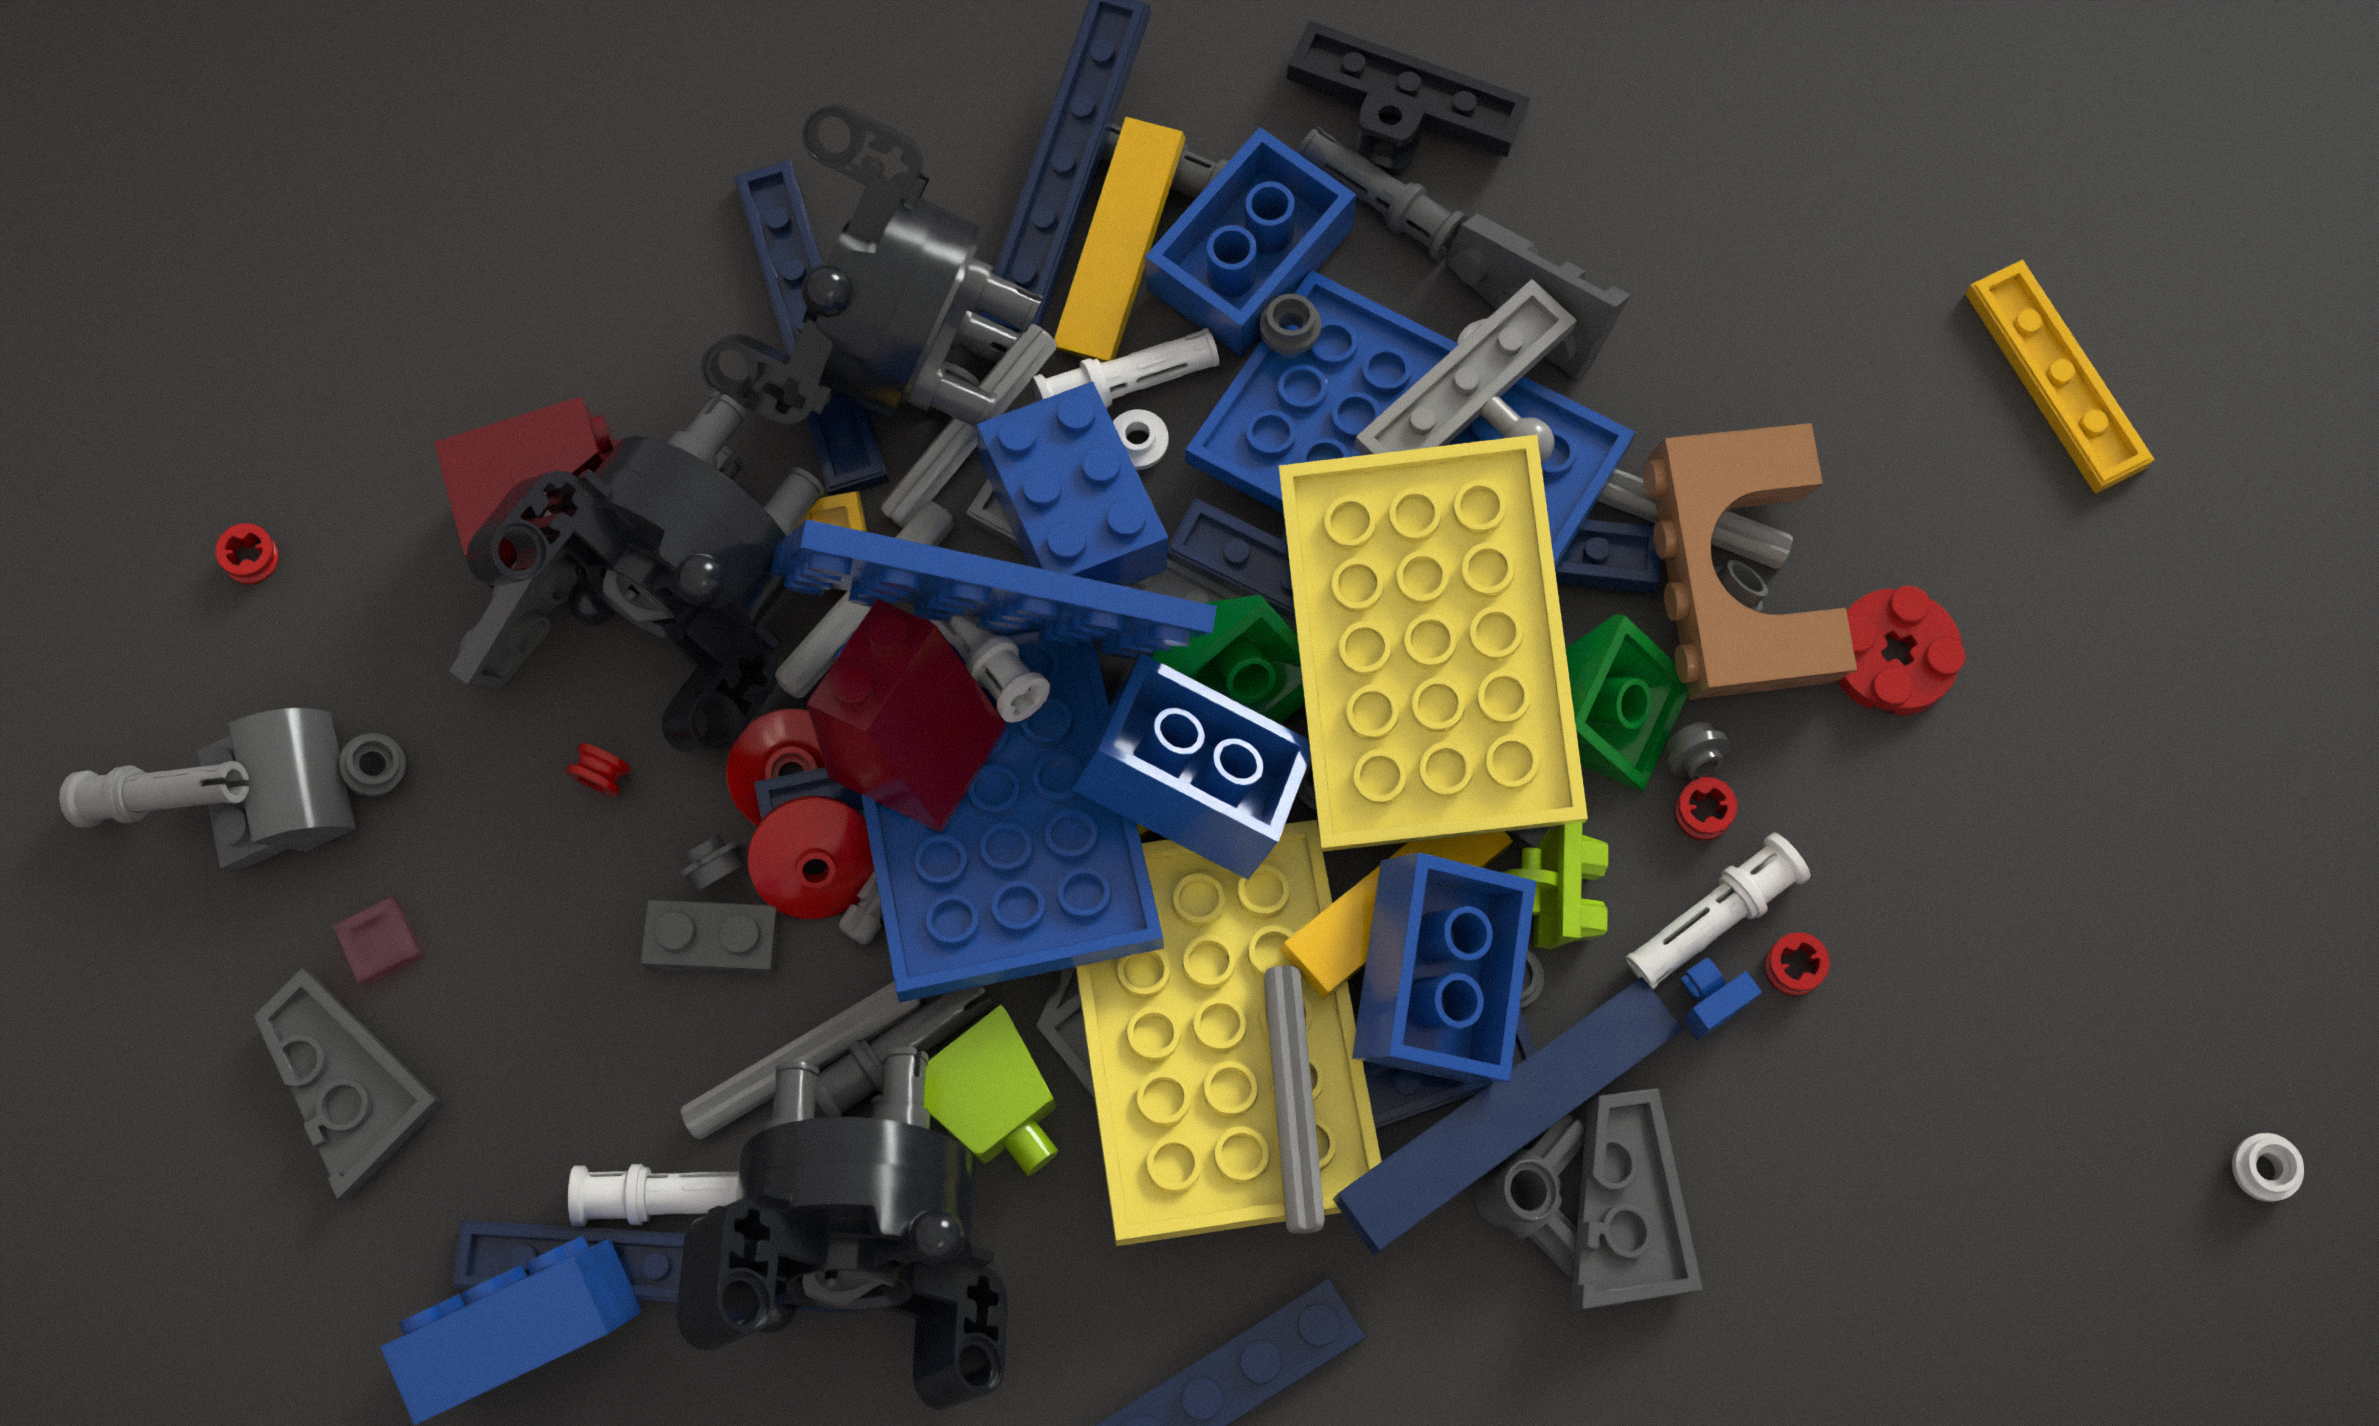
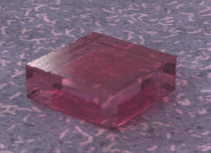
M393 896L333 925L357 982L363 986H367L424 957L400 901Z

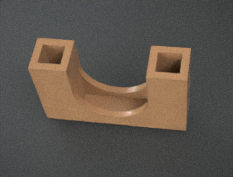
M1812 423L1665 438L1647 456L1648 460H1646L1643 468V481L1647 495L1650 498H1655L1658 521L1654 526V545L1658 557L1666 561L1669 583L1666 584L1664 591L1665 609L1671 621L1676 620L1680 645L1675 650V667L1679 680L1682 683H1687L1689 700L1835 683L1857 671L1846 608L1784 615L1757 612L1744 606L1727 592L1716 575L1711 558L1712 534L1716 522L1722 513L1741 507L1802 501L1823 484Z

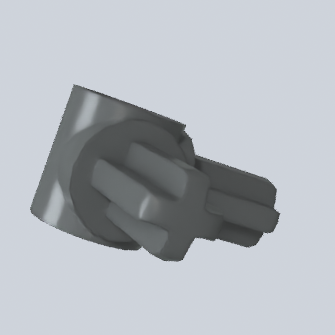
M1567 1115L1538 1136L1527 1150L1524 1148L1520 1149L1499 1167L1494 1168L1479 1179L1476 1184L1474 1197L1477 1209L1483 1219L1493 1226L1507 1227L1519 1240L1530 1237L1565 1275L1573 1277L1577 1228L1558 1209L1562 1202V1197L1559 1195L1561 1182L1558 1176L1584 1146L1585 1126L1578 1119H1573ZM1512 1180L1517 1182L1521 1188L1523 1196L1521 1207L1517 1206L1512 1199L1510 1191Z

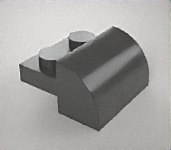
M285 708L252 714L228 723L229 736L197 750L200 767L236 761L245 768L249 780L227 782L226 784L227 788L249 786V791L243 801L233 804L218 803L208 805L220 869L239 872L287 849L307 852L356 830L347 786L343 782L339 771L340 753L331 712L313 708Z

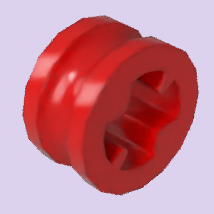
M251 523L237 524L221 534L216 543L215 555L218 563L235 582L244 585L257 584L266 580L274 572L278 564L279 551L270 535L260 526ZM255 545L261 554L255 562L244 559L241 562L235 555V552L240 546L250 549Z
M579 743L576 749L580 756L579 761L576 764H568L565 773L577 782L597 792L611 797H618L621 791L617 785L618 779L621 776H628L632 769L631 766L598 747Z
M1701 777L1691 781L1683 789L1675 804L1674 817L1678 827L1687 836L1696 840L1709 841L1721 836L1731 825L1737 813V799L1733 790L1725 782L1712 777ZM1707 796L1714 798L1719 803L1714 812L1722 813L1721 820L1713 816L1708 817L1704 823L1697 820L1692 815L1697 806L1689 805V800L1693 798L1696 801L1702 802Z
M1802 932L1789 933L1780 938L1766 954L1764 963L1766 977L1772 987L1782 994L1789 996L1806 995L1813 991L1828 975L1830 966L1828 951L1822 942L1814 936ZM1798 949L1808 955L1809 958L1804 964L1812 965L1813 972L1812 974L1804 972L1796 980L1785 973L1789 964H1781L1780 959L1781 955L1790 957Z

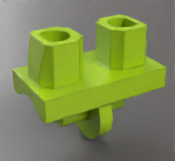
M1582 823L1559 825V828L1549 830L1537 848L1522 849L1521 869H1512L1504 872L1536 881L1532 915H1534V948L1551 950L1572 941L1592 940L1605 935L1607 932L1608 908L1603 901L1582 899L1581 882L1582 879L1594 881L1605 875L1608 868V844L1604 841L1582 835Z

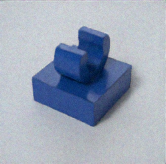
M1707 957L1686 971V975L1680 978V982L1688 994L1698 1003L1682 1018V1021L1698 1041L1750 1005L1762 991L1747 971L1726 984L1718 968Z

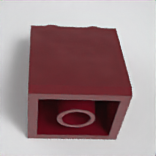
M580 396L434 442L463 553L466 558L467 547L474 534L509 491L520 481L556 470L569 472L576 477L582 471L588 469L593 473L619 442L618 439H613L604 414L594 417L583 397ZM545 492L544 494L550 500V496ZM547 507L544 509V511L540 514L539 517L526 521L531 523L535 519L543 517L546 511L548 510ZM503 537L499 543L498 552L504 565L511 569L517 560V553L513 544ZM489 585L490 588L493 590L495 586Z
M878 598L807 702L828 779L859 794H863L941 833L1006 730V723L937 626Z

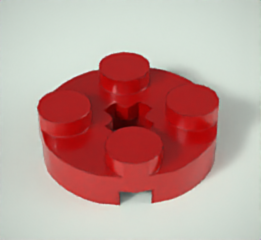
M1903 586L1898 589L1877 590L1861 597L1847 610L1857 671L1842 678L1838 683L1856 703L1869 709L1875 706L1885 711H1894L1892 715L1907 716L1930 708L1951 688L1965 662V650L1962 646L1961 636L1955 622L1947 611L1937 602L1929 599L1922 589L1915 586ZM1894 638L1898 642L1903 641L1910 648V652L1907 654L1910 664L1904 666L1897 658L1887 661L1882 656V652L1888 646L1886 639Z

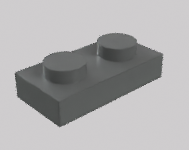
M648 900L641 964L646 969L775 974L781 912L777 911L776 907L770 905Z

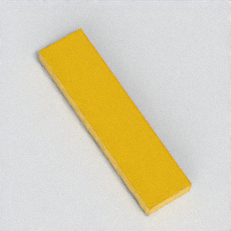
M1125 117L1054 338L1057 343V351L1086 359H1098L1100 363L1116 359L1145 268V256L1151 249L1186 140L1183 131Z
M2023 259L1969 286L1965 295L2095 494L2147 469L2154 462L2155 459Z
M1504 831L1408 842L1390 858L1420 852L1485 868L1505 852L1513 840ZM1380 866L1287 939L1279 950L1293 966L1298 967L1302 977L1323 1000L1366 966Z

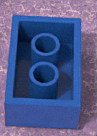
M1259 127L1145 256L1147 290L1199 328H1208L1213 338L1242 358L1261 336L1260 317L1262 312L1278 296L1294 294L1310 270L1316 272L1353 230L1356 194Z
M1093 381L976 424L979 460L1028 566L1120 586L1130 585L1167 570L1168 535Z
M1141 653L1115 693L1072 790L1248 880L1280 839L1311 756L1309 739Z
M1420 852L1381 860L1352 1059L1470 1084L1510 1082L1536 881Z
M584 1235L525 1262L531 1274L527 1276L521 1264L462 1292L467 1304L466 1306L461 1294H457L398 1322L403 1336L380 1348L414 1426L595 1341L641 1314V1307L610 1238L589 1247Z

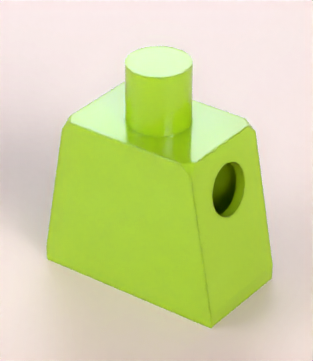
M1000 1004L928 1061L925 1078L924 1108L928 1110L930 1116L983 1164L990 1162L1003 1150L1007 1149L1024 1173L1030 1176L1044 1167L1058 1154L1059 1150L1038 1124L1057 1107L1056 1102L1008 1012Z

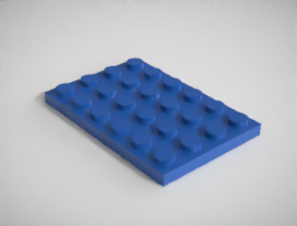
M1310 270L1294 294L1307 298L1320 314L1322 326L1317 343L1309 350L1299 354H1283L1271 349L1262 339L1185 449L1186 463L1283 514L1280 465L1363 456L1354 448L1356 436L1459 345V343ZM1284 325L1281 327L1286 330L1299 329L1295 325ZM1523 376L1500 398L1521 418L1533 417L1545 422L1550 427L1554 436L1553 452L1541 467L1554 566L1556 569L1630 449L1636 432ZM1480 415L1448 445L1504 439V436Z
M805 519L775 548L769 574L785 578L783 588L798 593L822 596L824 590H831V588L850 591L848 601L862 606L872 607L877 598L886 603H898L899 601L914 604L913 615L921 618L951 622L952 616L961 617L968 615L977 617L976 628L1013 635L1015 629L1040 630L1039 641L1065 647H1076L1077 642L1090 643L1092 640L1102 643L1101 654L1137 660L1138 655L1141 653L1152 656L1155 650L1171 651L1172 645L1187 647L1189 639L1211 634L1217 606L808 519Z
M1015 629L1013 635L992 632L994 635L1010 638L1019 649L1018 658L1031 672L1041 673L1050 684V692L1043 705L1030 717L1013 723L1004 720L1006 723L1004 734L974 779L942 833L861 794L899 1003L1164 949L1163 934L1137 823L1072 790L1109 709L1094 641L1091 640L1090 643L1077 642L1076 647H1065L1039 641L1040 630ZM949 643V645L952 647L954 652L957 654V656L965 666V660L962 658L960 653L954 648V646L951 643ZM842 645L836 651L837 658L846 645ZM980 687L997 710V701L985 687Z

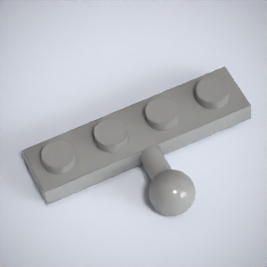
M1531 279L1358 434L1355 439L1354 448L1362 455L1446 446L1481 415L1504 438L1537 435L1542 465L1549 459L1554 449V436L1550 427L1537 418H1521L1500 397L1573 331L1577 320Z

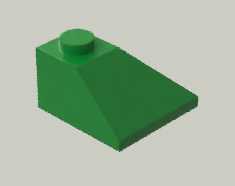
M1261 595L1205 602L1206 604L1217 606L1213 632L1211 634L1189 639L1187 647L1172 645L1171 651L1155 650L1154 655L1149 656L1278 724H1281L1305 704L1298 635Z
M1615 614L1565 648L1580 763L1582 766L1632 789L1644 791L1688 696L1687 683H1682L1678 678L1675 662L1625 615Z

